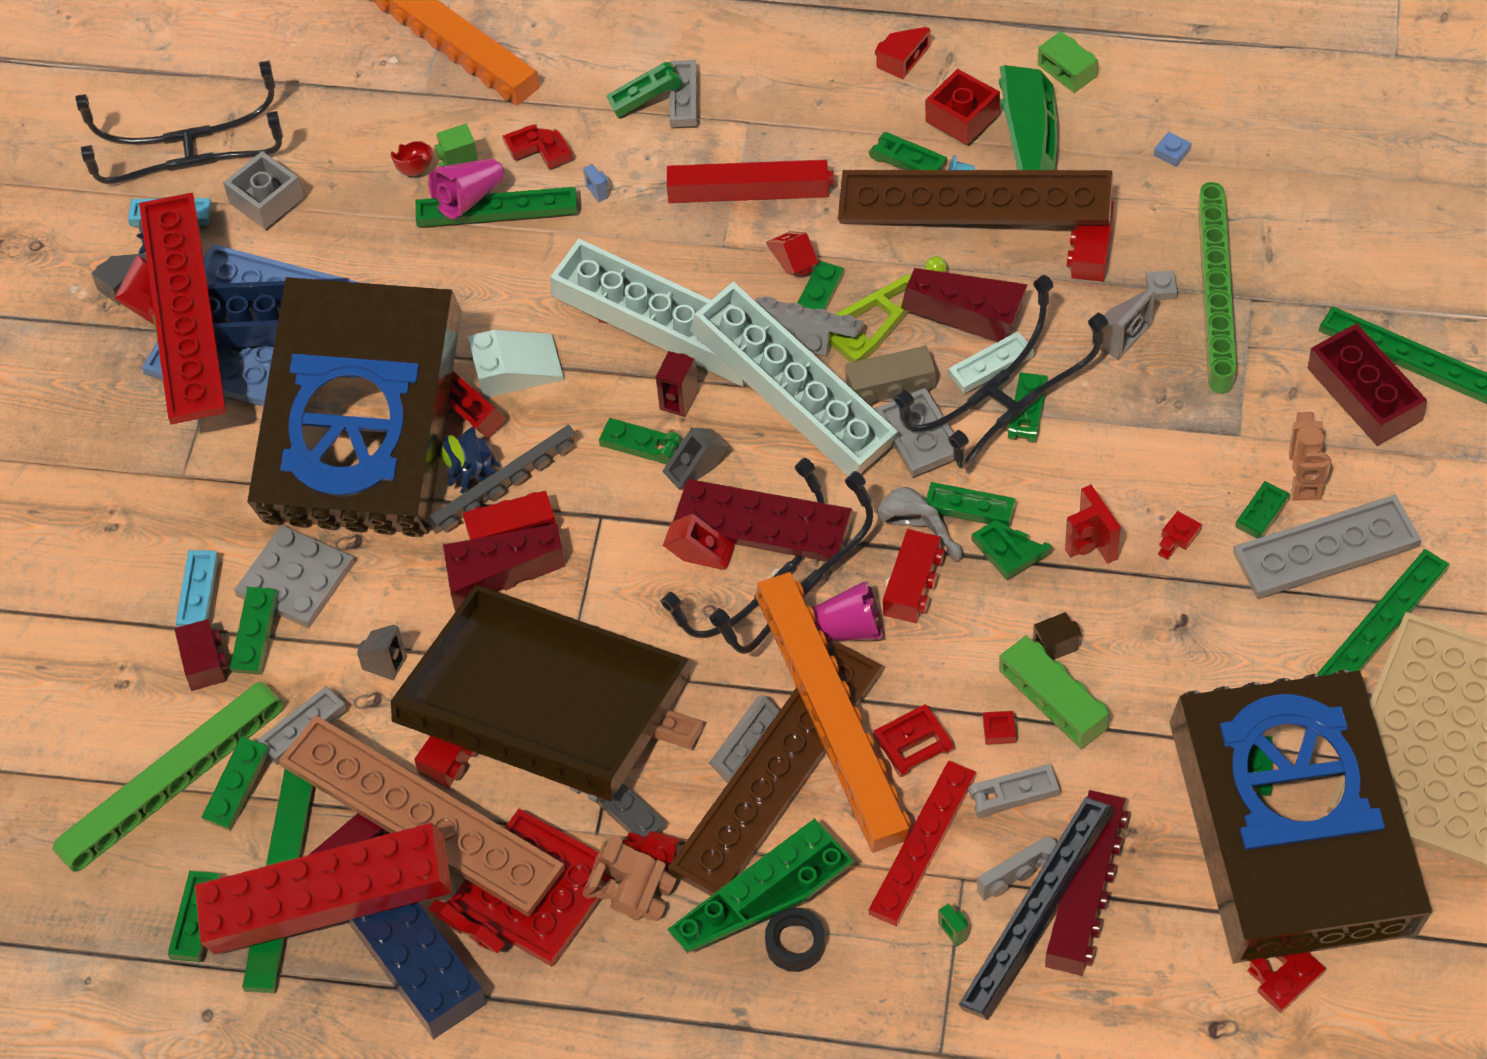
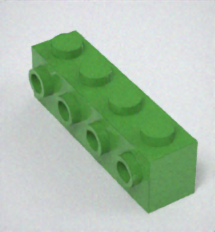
M1026 635L999 655V671L1080 749L1084 748L1108 729L1109 711L1104 703L1100 700L1096 701L1090 696L1086 687L1080 681L1073 680L1060 662H1054L1046 654L1045 649L1040 643L1033 642Z

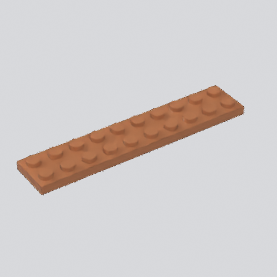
M317 715L314 716L279 759L281 767L390 833L433 823L444 835L449 869L527 917L532 914L565 870L564 864Z

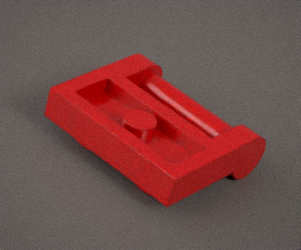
M926 704L873 730L874 738L893 764L899 777L905 776L909 773V769L942 752L947 754L954 750L950 738ZM933 736L937 741L904 759L900 755V753Z

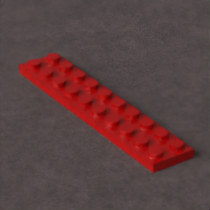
M191 192L141 202L139 207L170 425L226 414L227 410L194 194Z

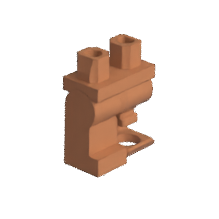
M1298 412L1296 422H1293L1288 453L1289 460H1293L1292 469L1296 473V476H1293L1292 501L1321 500L1324 481L1329 475L1331 458L1322 452L1323 421H1315L1314 412Z
M611 834L602 843L593 865L594 868L582 893L583 896L587 899H606L609 897L612 901L610 907L628 915L629 918L637 921L643 916L657 921L662 916L666 904L653 898V894L655 891L665 896L670 894L676 878L664 871L665 863L660 860L655 861L649 855L637 852L623 844V839ZM603 873H605L621 882L618 884L615 880L610 879L606 883L601 878Z

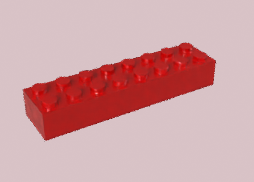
M433 823L195 885L200 942L215 955L452 893L444 835Z

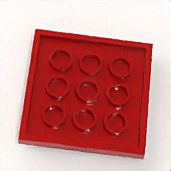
M518 808L504 828L563 863L565 870L529 917L465 879L450 900L464 910L461 914L465 918L480 925L483 921L490 924L499 932L497 934L498 937L552 967L600 901V898L587 899L582 894L599 852ZM603 873L601 878L606 883L610 879L615 880V878Z

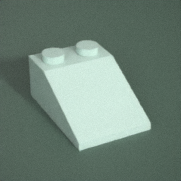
M491 330L468 336L470 351L483 398L564 380L552 334Z

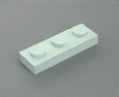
M1017 331L948 368V376L965 394L989 381L1001 370L1008 368L1020 355L1028 342ZM1034 349L1031 350L1024 361L1034 357Z

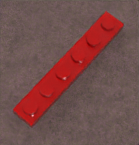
M948 760L868 909L869 915L896 927L898 926L968 794V788L976 778V771Z

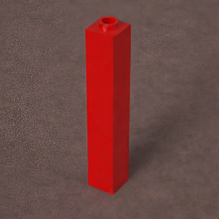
M828 159L668 165L666 186L668 203L828 198L829 187L834 186L833 170H828Z

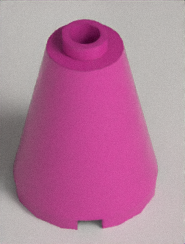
M492 158L439 166L429 173L428 187L432 199L437 198L440 206L437 207L438 210L446 217L454 219L462 216L503 182L504 168Z
M868 581L861 582L812 608L815 615L814 624L818 631L821 630L824 633L826 641L831 639L834 641L878 640L883 637L882 625L876 626L875 623L878 621L880 614L871 586H868Z

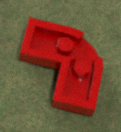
M533 124L503 135L504 144L513 160L537 151L540 153L548 169L573 160L572 152L560 132L556 129L551 131L537 128V124Z
M435 899L428 908L429 911L459 934L463 932L469 935V938L483 949L498 954L505 944L496 937L499 932L493 926L484 921L481 925L469 921L461 914L464 910L449 899L447 902Z

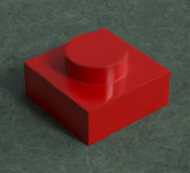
M1013 711L983 712L985 745L1016 743Z

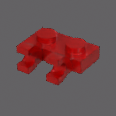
M1309 952L1275 957L1283 963L1275 973L1264 958L1250 961L1251 967L1248 968L1247 972L1261 983L1257 992L1280 1014L1326 971V968Z

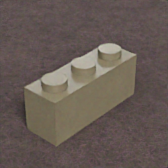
M927 345L845 364L847 385L869 405L886 399H894L902 390H907L911 394L923 388H926L927 391L936 388V371Z

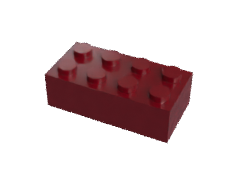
M1357 323L1311 347L1307 368L1376 445L1423 420L1427 399Z

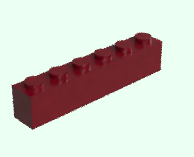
M1089 790L1087 798L1110 805L1114 812L1059 902L1045 961L1046 968L1083 976L1085 965L1091 966L1095 947H1091L1090 944L1092 937H1099L1102 919H1097L1099 909H1106L1109 892L1104 891L1106 882H1113L1116 865L1111 864L1113 855L1119 856L1123 838L1118 837L1120 828L1126 829L1130 811L1124 810L1126 798Z

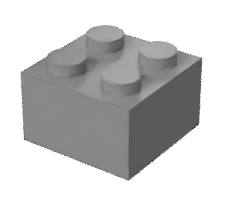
M263 151L223 182L229 203L263 229L268 228L304 198L299 178Z

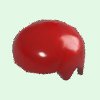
M412 141L405 145L400 144L396 154L391 152L396 169L406 176H418L424 173L434 159L430 145L423 141Z

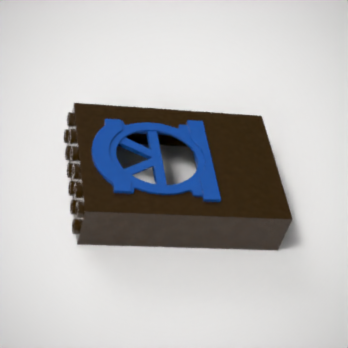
M286 277L247 500L262 522L270 525H277L279 522H290L291 525L296 527H306L307 524H314L328 530L335 529V526L346 527L347 530L353 532L373 529L374 532L379 534H390L391 531H396L410 537H417L419 533L428 534L440 458L439 450L443 438L462 314L453 290ZM339 377L359 378L371 381L383 392L389 406L390 419L304 413L313 394L327 382ZM302 426L330 428L313 450L307 448L303 438ZM344 429H346L359 459V464L349 467H335L321 462L320 459ZM359 430L387 432L383 443L373 455H369Z
M1339 670L1332 675L1320 676L1319 674H1310L1296 680L1281 678L1267 684L1251 682L1238 688L1230 689V687L1222 686L1209 692L1200 693L1194 690L1180 695L1169 723L1232 963L1418 936L1432 914V909L1361 671ZM1288 724L1305 727L1306 731L1295 767L1263 735V732L1275 726ZM1317 736L1324 737L1333 746L1340 760L1309 765ZM1251 746H1258L1279 769L1249 773L1247 770V760ZM1345 773V788L1341 801L1328 815L1313 821H1294L1279 816L1261 802L1252 786Z

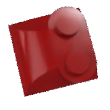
M137 255L113 299L154 325V310L147 260Z

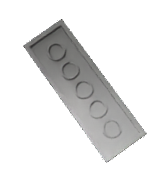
M1395 494L1234 546L1233 553L1256 598L1259 599L1419 547L1421 538Z

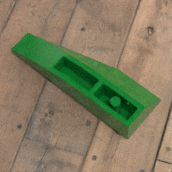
M1009 65L1001 66V78L999 79V86L1003 94L1001 106L1006 115L1017 169L1055 170L1057 116L1053 84L1040 69Z
M814 818L667 930L688 954L806 901L853 865L854 860Z

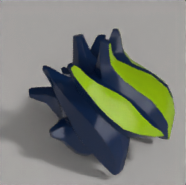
M475 427L469 428L460 437L448 434L441 442L439 454L448 469L447 475L450 476L448 486L454 485L461 479L460 486L462 489L460 493L462 494L468 490L474 478L482 482L487 478V474L492 475L496 472L491 466L500 467L493 455L491 444L476 436Z

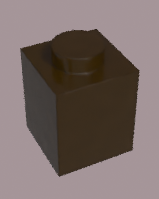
M1066 612L1034 624L1033 641L1040 643L1052 660L1078 651L1081 630L1077 622L1071 621Z

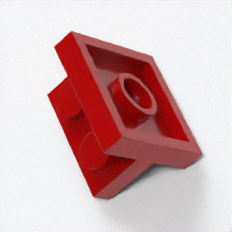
M1092 484L1081 488L1079 512L1067 517L1065 551L1072 558L1079 554H1087L1096 547L1107 564L1118 560L1121 527Z

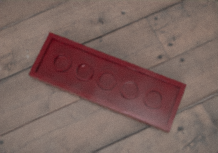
M687 479L673 521L694 514L733 544L828 561L843 548L853 517V510L848 507Z

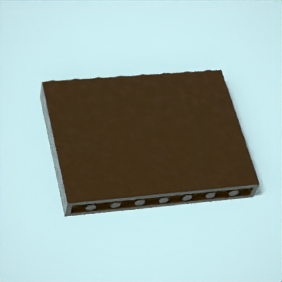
M475 584L390 701L391 719L396 724L611 802L688 681L689 659Z

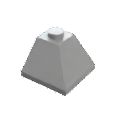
M1150 288L1109 309L1104 316L1108 320V326L1104 329V342L1100 348L1102 351L1119 360L1152 325L1155 295L1153 289Z

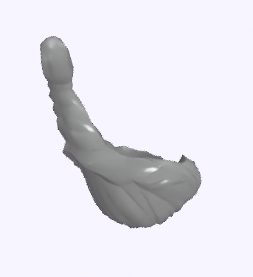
M908 487L892 490L890 494H887L884 500L880 502L878 518L882 522L900 526L910 524L921 527L926 525L933 531L934 535L941 536V543L946 547L954 562L961 559L962 550L960 545L951 540L938 511L934 507L929 506L919 492Z

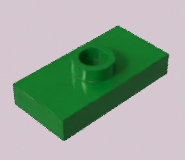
M1264 481L1236 520L1235 527L1256 538L1263 537L1289 501L1290 493Z

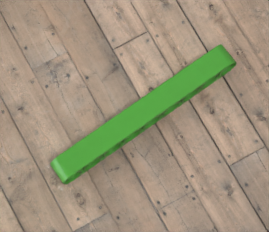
M1207 182L1200 188L1198 221L1208 385L1212 391L1224 394L1232 390L1236 371L1225 191L1221 184Z
M264 682L252 685L59 836L53 844V851L71 871L77 872L84 869L235 749L241 736L249 739L273 720L283 709V701Z

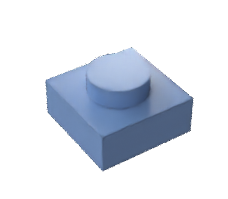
M1168 132L1154 148V156L1177 167L1191 150V142Z
M593 164L583 168L585 185L598 203L607 199L606 187L609 186L605 174L602 171L598 172Z

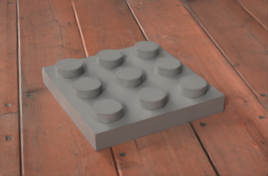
M281 525L234 591L237 597L245 600L247 587L276 589L278 597L274 613L309 629L354 566V556Z

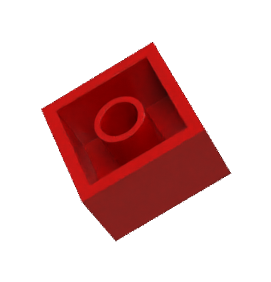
M958 68L925 99V122L967 145L1000 114V91Z

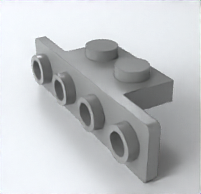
M768 296L758 297L755 300L811 353L823 356L828 354L831 332L856 337L863 327V321L857 320L850 315H835L824 309L814 310L805 308L798 303H784Z

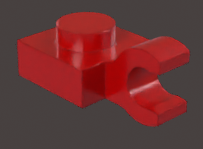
M1177 511L1162 529L1161 537L1163 539L1159 543V546L1162 548L1158 555L1168 560L1178 546L1187 550L1201 532L1202 524Z
M650 831L646 837L629 832L627 840H623L622 843L637 852L649 855L655 861H662L666 864L664 869L668 870V866L677 855L679 839Z

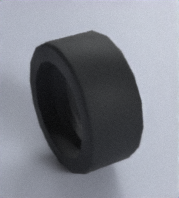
M789 908L777 913L770 919L765 929V946L769 959L777 967L791 972H801L813 967L821 959L825 948V933L821 921L812 912L802 908ZM790 926H802L812 932L814 937L813 945L806 952L788 954L778 948L776 943L778 933Z

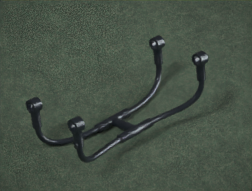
M270 60L259 62L261 76L268 90L267 98L259 108L227 123L167 132L161 136L129 138L105 133L93 123L94 118L87 94L76 95L77 108L81 112L84 123L88 125L94 134L105 140L122 144L170 143L183 140L185 157L167 160L166 163L116 177L101 176L98 173L99 168L92 145L81 147V154L89 173L100 183L114 184L165 169L170 171L212 163L220 159L255 157L262 151L267 155L277 152L282 146L283 139L277 111L267 113L269 128L271 129L273 139L276 141L275 145L270 148L215 154L211 152L195 155L193 138L208 136L211 133L244 124L262 114L270 106L276 87Z
M1041 275L1033 283L1038 292L1040 313L1035 330L1026 347L1008 368L1001 370L972 394L965 404L938 420L915 425L910 422V406L914 403L913 396L907 390H902L894 397V401L899 407L900 420L903 421L904 426L908 430L914 432L928 431L942 426L957 418L971 407H976L987 396L992 397L1008 409L996 420V423L985 433L966 458L965 446L969 444V439L965 433L957 430L948 438L950 445L953 447L954 460L961 469L966 468L999 429L1005 428L1039 399L1043 392L1088 365L1097 356L1101 344L1104 342V329L1108 326V320L1103 314L1096 313L1088 320V324L1093 332L1092 341L1094 346L1084 359L1050 379L1036 390H1031L1018 402L998 389L1029 355L1041 334L1046 318L1047 306L1049 305V291L1054 286L1052 280L1046 275Z
M802 458L795 465V470L800 476L804 477L811 492L815 493L817 502L825 503L821 492V485L813 472L815 470L814 464L809 459ZM853 471L845 479V483L854 491L861 506L865 507V523L858 534L818 570H814L801 583L804 597L823 578V574L865 537L872 525V500L864 486L866 484L864 477L857 471ZM795 556L791 562L788 561L773 577L788 572L792 574L804 557ZM668 592L660 600L662 606L671 613L676 624L687 634L695 638H708L721 633L725 641L741 654H747L755 650L771 631L767 623L749 645L741 646L732 629V626L759 605L756 594L754 599L731 619L723 609L717 608L709 616L715 628L706 631H698L689 626L688 619L680 607L681 601L677 595Z

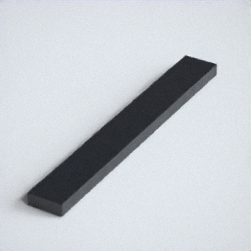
M1087 797L1084 798L958 1004L962 1010L988 1020L1112 816L1114 810L1110 805Z

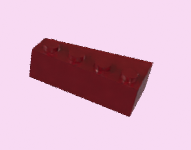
M914 268L905 289L901 308L999 342L1010 335L1022 306L1028 284Z
M558 524L443 544L449 588L455 611L475 584L494 591L503 588L506 591L516 587V583L527 578L533 580L565 567Z

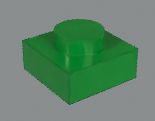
M949 903L938 910V924L956 947L967 941L968 922L965 916L959 910L955 912Z

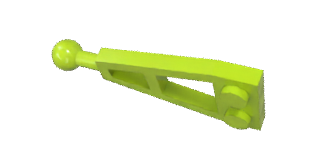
M933 256L926 261L925 269L946 272L947 264L943 258ZM907 274L835 314L840 316L850 315L855 318L877 305L889 317L871 339L862 332H859L856 337L831 332L830 346L851 363L865 360L874 353L908 313L907 310L901 308L902 302L896 306L889 298L906 289L911 275Z

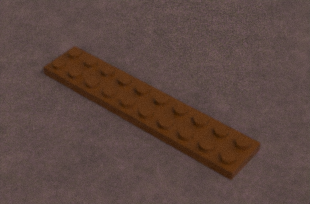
M843 170L838 221L839 223L1110 225L1113 172L1112 170Z
M831 639L827 644L826 650L829 656L833 655L837 661L839 668L838 676L841 682L845 681L849 687V699L852 706L858 707L881 674L882 665ZM797 687L668 866L670 874L710 896L741 874L826 752Z

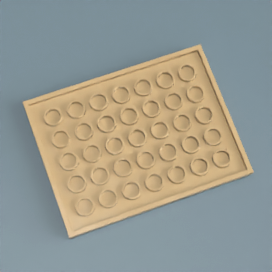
M1405 612L1370 704L1412 844L1487 870V639ZM1342 773L1327 813L1332 812L1342 799L1345 788V773Z

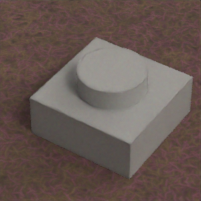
M1174 270L1146 272L1147 290L1151 288L1155 291L1154 301L1177 299Z

